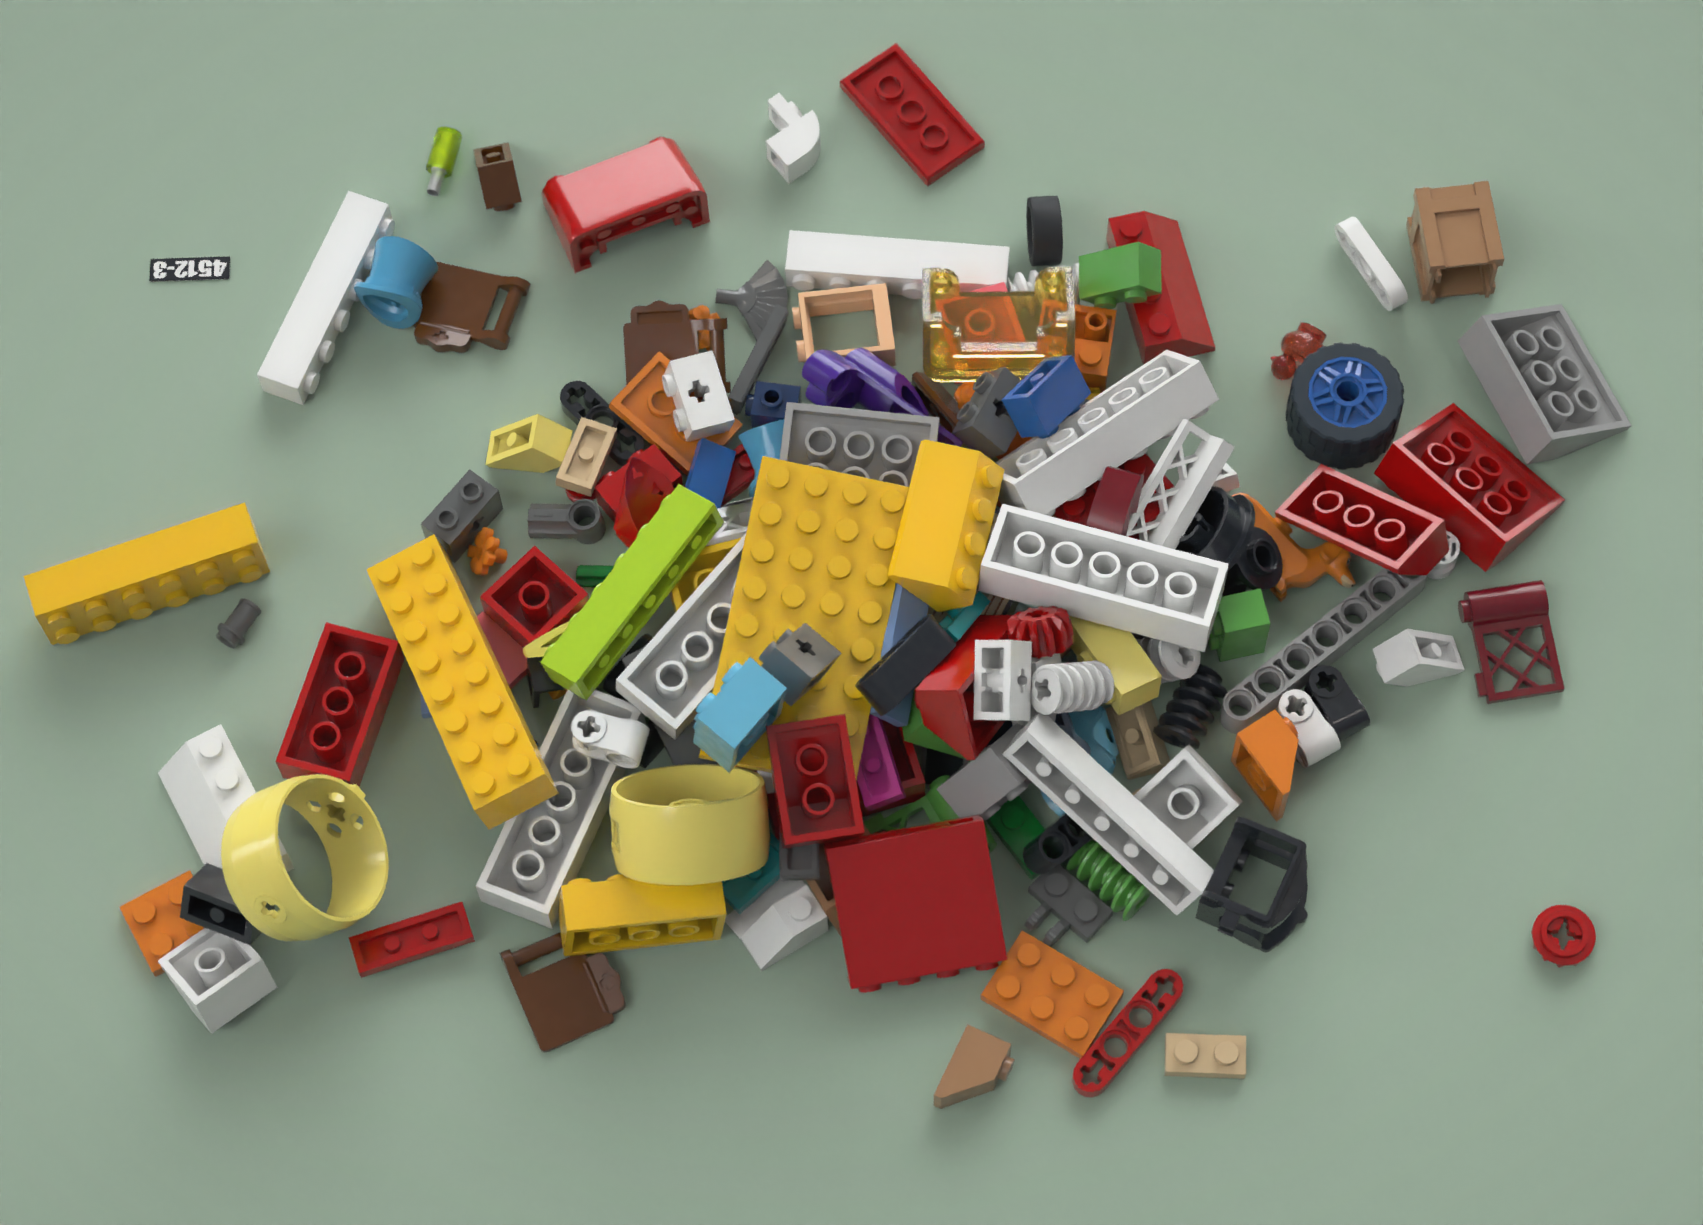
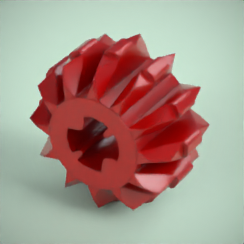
M1041 605L1038 608L1018 611L1007 620L1008 629L1006 631L1008 640L1032 642L1031 658L1052 657L1056 653L1065 652L1066 649L1073 645V626L1066 609L1058 608L1054 605L1050 607H1043Z

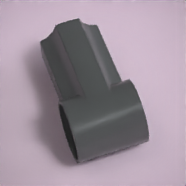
M580 499L572 504H531L528 509L527 522L530 538L576 539L583 544H594L602 539L606 531L605 521L597 503L589 499ZM584 518H595L588 526L578 525Z

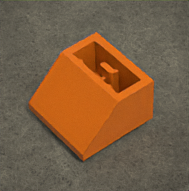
M1043 300L1032 370L1044 358L1072 355L1087 386L1099 387L1100 393L1105 391L1117 310Z

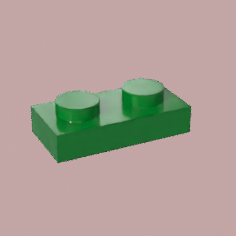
M1018 795L1013 800H1008L1001 805V808L989 817L986 822L1028 877L1033 880L1040 874L1034 873L1027 868L1023 860V851L1025 846L1040 834L1044 828ZM1042 846L1044 853L1051 858L1050 851L1045 846Z

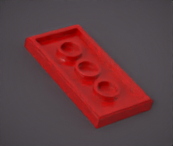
M897 43L840 80V88L927 186L985 148V141Z

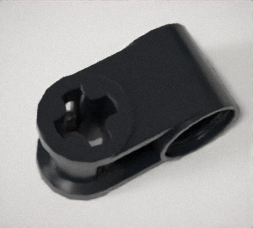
M1322 665L1312 671L1304 692L1311 697L1324 719L1333 727L1340 742L1370 725L1367 710L1354 695L1342 674L1336 668Z

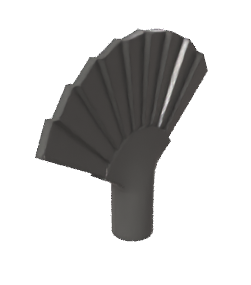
M767 259L740 289L727 290L717 288L715 303L736 306L742 317L744 316L757 341L775 305L778 304L787 309V288L777 268Z

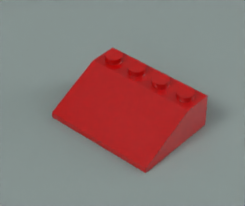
M1454 403L1393 442L1373 473L1405 502L1444 519L1446 531L1451 532L1457 537L1460 543V550L1485 572L1512 553L1565 501L1563 497Z

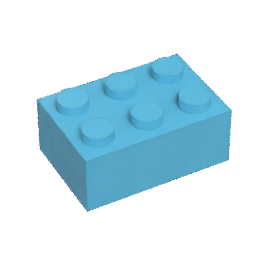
M751 657L743 665L736 662L722 678L724 684L721 686L720 692L716 696L710 692L695 710L697 714L694 718L696 722L693 725L695 729L693 743L729 773L764 734L766 726H771L781 714L787 692V687Z

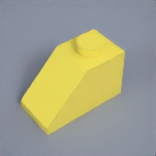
M540 414L493 430L490 434L485 465L490 468L539 473L556 469L561 466L571 443L572 430Z

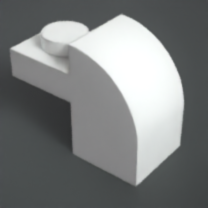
M778 93L767 100L769 119L780 131L766 140L767 159L790 184L809 171L818 160L821 148L820 126L813 110L802 116L794 102H787Z

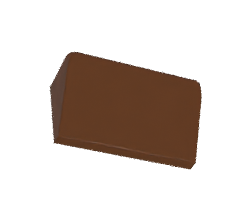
M916 371L912 374L913 387L919 394L928 412L933 417H939V424L952 433L959 421L956 418L959 412L958 403L934 376Z

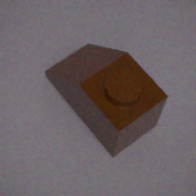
M509 142L473 149L486 209L493 208L494 211H506L514 208L515 203L522 202Z

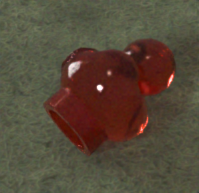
M1301 322L1296 331L1285 334L1281 340L1283 354L1271 357V372L1280 380L1292 378L1297 369L1295 361L1303 363L1305 357L1310 353L1316 352L1318 348L1323 347L1327 337L1326 334L1319 328L1305 322Z

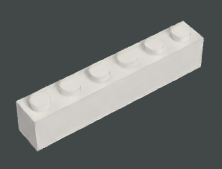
M348 191L257 373L264 392L304 405L308 395L316 391L320 380L319 372L323 364L331 360L335 350L334 342L338 333L344 332L350 319L349 311L354 301H359L354 291V286L356 282H365L369 270L371 271L377 240L385 236H392L395 221L392 219L389 204Z
M790 230L785 266L786 286L794 287L801 291H809L812 289L829 290L886 283L888 294L903 295L909 299H921L923 297L943 299L1005 282L1007 288L1010 247Z
M1038 712L1014 736L1002 755L1176 916L1203 893L1214 870L1046 714L1043 715Z

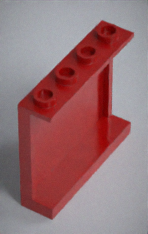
M979 814L823 843L848 973L847 979L851 989L858 988L860 993L880 990L882 983L897 981L898 985H911L920 982V976L936 974L937 978H948L959 975L962 968L975 966L977 971L990 970L999 967L1000 961L1008 960L984 820Z

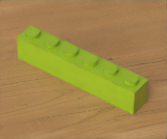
M680 484L671 494L663 499L657 513L648 524L642 526L636 540L626 553L621 554L617 558L612 571L602 583H599L593 589L591 598L580 612L572 616L563 634L547 648L544 658L540 663L552 681L586 701L724 523L715 503Z

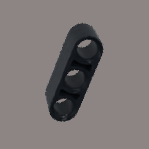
M929 614L915 624L855 684V687L877 713L883 716L896 707L957 644L932 614Z
M1064 813L1025 846L1023 851L1024 863L1032 872L1045 874L1066 861L1091 840L1092 837L1071 817ZM1069 824L1075 827L1077 835L1070 830ZM1042 846H1045L1050 851L1051 858L1044 853Z

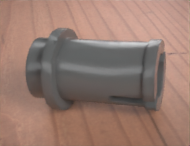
M241 598L224 624L220 623L217 626L219 631L216 634L217 639L233 649L238 644L242 645L245 641L243 636L261 614L260 608L250 600Z

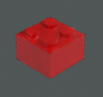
M534 545L480 596L484 612L524 648L545 633L569 622L572 616L580 612L587 603L589 594Z

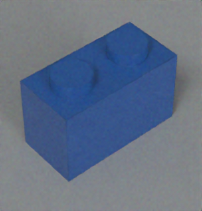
M1072 355L1044 358L1002 399V402L1021 438L1038 436L1040 439H1044L1055 434L1059 430L1058 425L1066 417L1075 414L1081 408L1080 404L1091 394V391Z

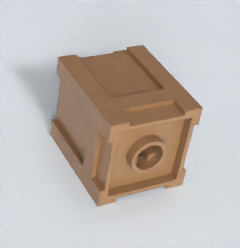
M1489 181L1440 188H1415L1413 194L1415 205L1412 217H1408L1406 226L1421 301H1430V304H1433L1436 298L1470 294L1485 295V298H1489L1490 294H1494L1496 288L1495 276L1498 267L1502 266L1504 262Z

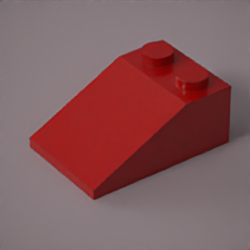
M845 714L766 726L775 803L783 849L861 837L865 831Z

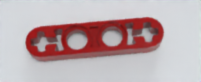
M1160 969L1154 972L1077 1062L1073 1069L1072 1083L1078 1094L1092 1098L1103 1093L1179 1003L1184 984L1177 972L1171 969ZM1170 981L1173 983V995L1166 992L1158 1000L1156 1007L1151 1001L1158 992L1159 986L1157 982L1164 985ZM1134 1009H1145L1151 1014L1152 1021L1147 1027L1138 1028L1130 1022L1129 1014ZM1111 1038H1119L1126 1044L1127 1051L1121 1057H1111L1105 1052V1042ZM1096 1054L1105 1065L1098 1072L1097 1080L1099 1084L1090 1082L1086 1086L1082 1083L1084 1077L1082 1071L1091 1073L1098 1065V1059L1093 1056ZM1107 1066H1109V1067H1111V1068H1113V1069H1112L1111 1071H1109L1108 1068H1107Z

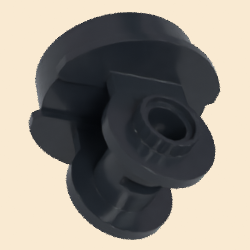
M1212 486L1185 534L1179 539L1180 542L1175 550L1229 564L1222 597L1245 592L1247 587L1252 590L1260 588L1261 591L1268 590L1279 582L1282 575L1283 563L1280 550L1274 539L1266 531L1254 527L1255 509L1251 501L1241 494L1232 497L1222 488Z

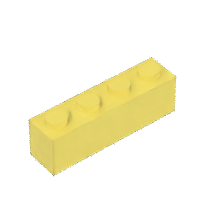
M1069 616L1074 632L1071 649L1077 656V662L1097 660L1104 663L1112 673L1114 693L1112 699L1105 704H1111L1118 716L1159 696L1162 675L1131 632Z

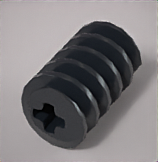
M1200 664L1196 673L1191 678L1180 680V687L1174 690L1173 699L1167 703L1166 712L1159 717V725L1154 727L1153 732L1170 745L1185 748L1190 744L1194 750L1199 749L1200 742L1193 735L1206 736L1207 729L1200 722L1206 724L1214 722V716L1207 709L1220 711L1221 704L1214 697L1224 699L1228 693L1226 688L1221 685L1223 680L1221 676L1210 667Z

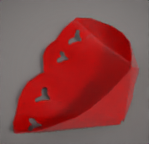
M631 457L625 473L613 528L616 531L615 535L627 548L636 540L642 526L648 524L657 513L663 499L674 491L673 484L662 472L635 457ZM632 468L636 472H641L643 476L633 478ZM654 482L657 485V489L664 493L663 495L652 493Z

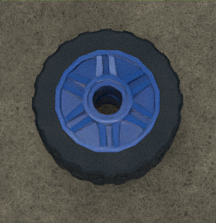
M1343 342L1334 343V345L1330 346L1325 345L1304 358V362L1297 367L1294 379H1292L1285 421H1287L1289 436L1292 437L1297 449L1305 454V457L1327 467L1346 470V468H1359L1369 462L1372 463L1382 453L1387 451L1391 441L1394 440L1404 405L1403 383L1400 381V374L1397 369L1390 364V360L1370 347L1367 348L1357 343L1343 344Z

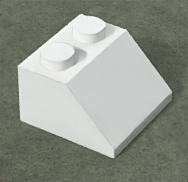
M1190 744L1134 795L1191 849L1243 802Z
M207 928L202 929L158 960L160 966L190 1009L211 1034L277 988L263 959L251 945Z

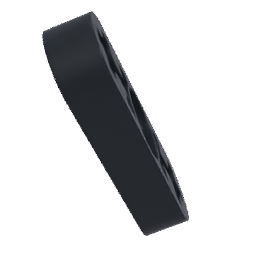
M572 381L562 388L560 393L562 409L577 426L581 417L594 421L598 417L606 416L612 419V427L617 428V435L620 434V439L626 445L630 446L634 443L635 451L633 453L628 450L622 453L621 444L615 438L609 456L617 464L624 466L632 454L641 449L645 450L643 437L609 408V404L587 383ZM575 395L577 398L584 397L585 405L589 409L587 414L585 408L580 403H571V396Z

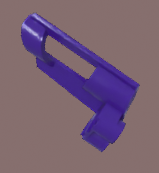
M862 347L852 350L846 357L834 351L820 349L815 351L803 366L802 377L810 382L805 392L806 398L815 405L852 409L859 403L871 411L929 416L924 403L911 382L903 374ZM939 425L937 442L958 447L962 446L963 442Z

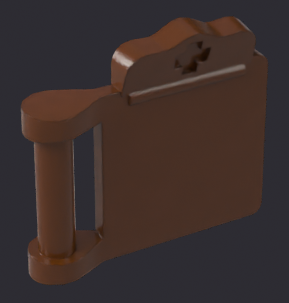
M436 262L438 272L421 293L423 308L419 320L413 325L415 327L414 336L416 342L428 345L437 352L454 351L465 353L469 350L472 341L480 342L497 350H506L510 342L508 333L521 298L528 294L531 284L527 280L516 276H500ZM502 289L508 292L494 330H484L499 290Z
M660 300L654 301L647 306H635L632 308L630 313L631 323H626L623 326L626 385L659 351L670 361L699 354L698 330H709L710 351L713 350L726 393H731V382H726L724 329H728L727 318L690 320L689 309L686 305H672Z
M561 932L517 951L511 952L508 949L499 953L540 1050L544 1053L611 1025L614 1022L613 1015L626 1007V1001L621 992V977L617 971L610 967L606 956L602 953H597L590 957H587L586 954L569 956L522 977L518 969L519 966L563 948Z

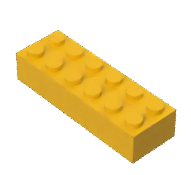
M244 502L23 577L35 616L50 643L55 645L58 643H72L81 635L93 631H108L114 628L117 623L129 619L139 620L146 618L153 611L168 606H182L189 599L203 594H218L227 586L239 582H254L261 578L263 574L269 573L270 570L258 533Z

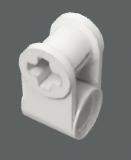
M1292 689L1286 691L1281 696L1276 711L1282 719L1284 717L1290 719L1297 729L1298 745L1295 758L1303 767L1308 768L1341 749L1340 740L1335 730L1324 719L1306 692Z
M586 710L577 714L572 721V744L577 753L584 757L610 762L622 768L635 769L640 764L650 730L645 724L637 720L618 718ZM589 730L595 731L591 733L590 737H584L588 734Z

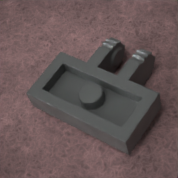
M1061 865L1045 874H1041L1028 887V893L1039 901L1041 905L1029 916L1024 926L1033 931L1043 923L1050 913L1059 919L1048 930L1042 941L1050 947L1069 929L1087 943L1113 916V910Z

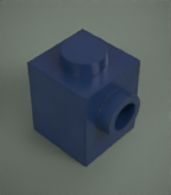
M756 381L754 394L747 395L745 416H751L752 429L785 419L787 402L802 403L801 386Z

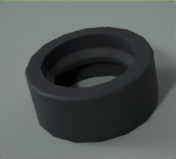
M1058 196L1029 197L1027 199L1026 227L1031 266L1060 265L1063 254V231Z

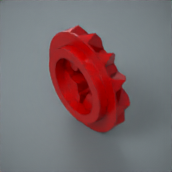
M1555 905L1545 909L1538 915L1531 930L1533 948L1537 949L1542 955L1543 961H1550L1559 968L1569 965L1576 966L1588 958L1596 942V932L1592 921L1584 912L1569 905ZM1564 922L1566 923L1567 935L1575 940H1568L1566 946L1561 950L1559 939L1552 937L1551 934H1557Z

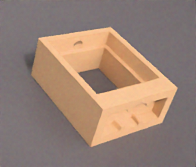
M886 283L798 293L799 307L792 308L794 330H802L803 340H796L799 363L806 362L814 353L810 317L873 310L878 346L863 348L869 350L888 365L895 366V344ZM854 349L836 350L834 352L846 357Z

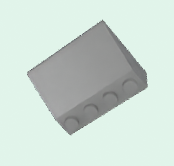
M1562 304L1482 315L1458 340L1468 362L1471 364L1527 465L1557 459L1626 431L1632 426Z
M787 402L780 460L909 487L920 442L926 439L937 442L939 417Z

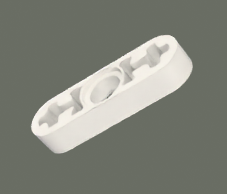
M1352 216L1336 224L1335 234L1338 242L1383 307L1391 311L1407 303L1408 295L1402 281L1360 221Z

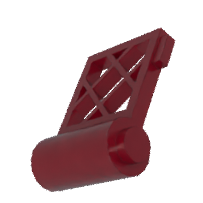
M1542 580L1464 593V600L1458 601V611L1461 622L1468 623L1469 628L1472 630L1481 672L1474 674L1478 697L1486 696L1487 704L1559 693L1565 690L1548 615V596ZM1541 627L1544 643L1538 652L1518 640L1525 629ZM1518 631L1515 637L1510 635L1508 632ZM1497 634L1510 643L1500 659L1486 650L1483 636ZM1513 646L1533 658L1523 674L1503 661ZM1544 649L1546 650L1547 659L1541 655ZM1488 660L1495 664L1491 671ZM1536 661L1550 670L1553 684L1539 686L1526 677ZM1498 667L1518 680L1512 690L1495 693L1492 676ZM1521 683L1528 686V688L1517 689Z

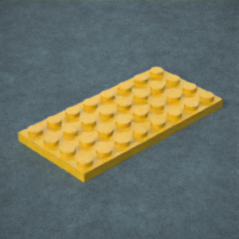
M762 456L713 694L716 696L720 692V688L724 684L722 678L736 662L743 665L751 657L762 666L763 663L758 658L772 641L777 642L787 629L794 632L804 623L808 624L839 650L841 655L822 680L796 703L790 706L784 701L781 714L771 725L845 714L857 780L871 705L858 691L855 684L880 660L896 582L887 577L909 487ZM766 731L736 766L772 773ZM700 749L699 758L715 761Z

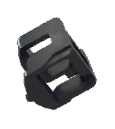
M1237 817L1227 844L1206 890L1201 896L1196 919L1218 928L1217 931L1230 937L1233 936L1240 942L1260 951L1269 952L1290 935L1298 923H1303L1307 920L1308 913L1304 908L1308 890L1306 843L1247 818ZM1249 854L1287 870L1267 915L1230 900L1235 885L1229 881L1234 870L1242 872Z

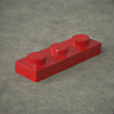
M463 901L348 937L361 978L475 942Z

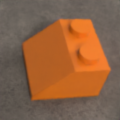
M1276 709L1237 733L1231 762L1277 822L1283 818L1290 792L1298 745V732L1290 719L1287 717L1282 719Z

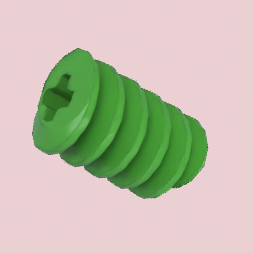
M1091 840L1083 845L1067 864L1068 870L1072 871L1078 868L1076 876L1079 880L1084 881L1090 878L1088 888L1091 891L1101 889L1099 897L1103 902L1113 899L1111 909L1114 912H1120L1125 909L1122 916L1124 921L1131 919L1142 908L1151 894L1138 879L1126 871V868L1115 861V858L1104 851L1103 847L1096 841Z

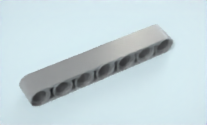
M1382 569L1225 695L1220 719L1223 727L1229 732L1237 734L1276 709L1281 696L1286 691L1303 688L1309 682V677L1315 668L1333 664L1417 597L1425 587L1428 574L1426 576L1418 575V578L1411 579L1404 575H1398L1388 569ZM1382 592L1387 594L1391 600L1380 601L1373 594ZM1348 615H1356L1359 618H1361L1363 622L1360 624H1353L1347 621L1345 617ZM1329 638L1335 645L1324 647L1317 642V639ZM1291 660L1301 661L1306 666V668L1302 670H1296L1291 668L1288 665V662ZM1270 683L1276 687L1277 691L1267 693L1262 691L1259 685ZM1241 706L1248 711V714L1237 716L1230 711V708Z

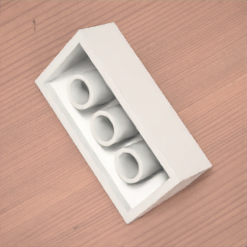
M220 724L186 741L158 774L203 864L209 863L222 869L221 843L227 821L234 810L255 794L256 791ZM278 836L281 857L288 872L294 869V866Z

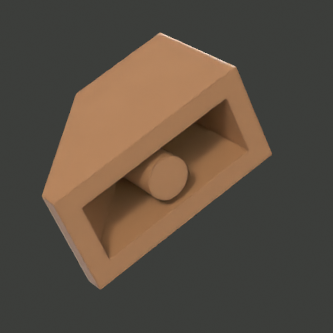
M967 1024L934 1093L933 1106L940 1109L993 1091L999 1079L1006 1081L1015 1062V1059L1010 1057L1011 1044Z

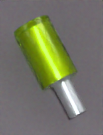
M451 127L437 128L434 140L432 141L431 151L426 164V170L431 174L427 193L432 196L439 195L443 178L451 177L463 138L458 130Z

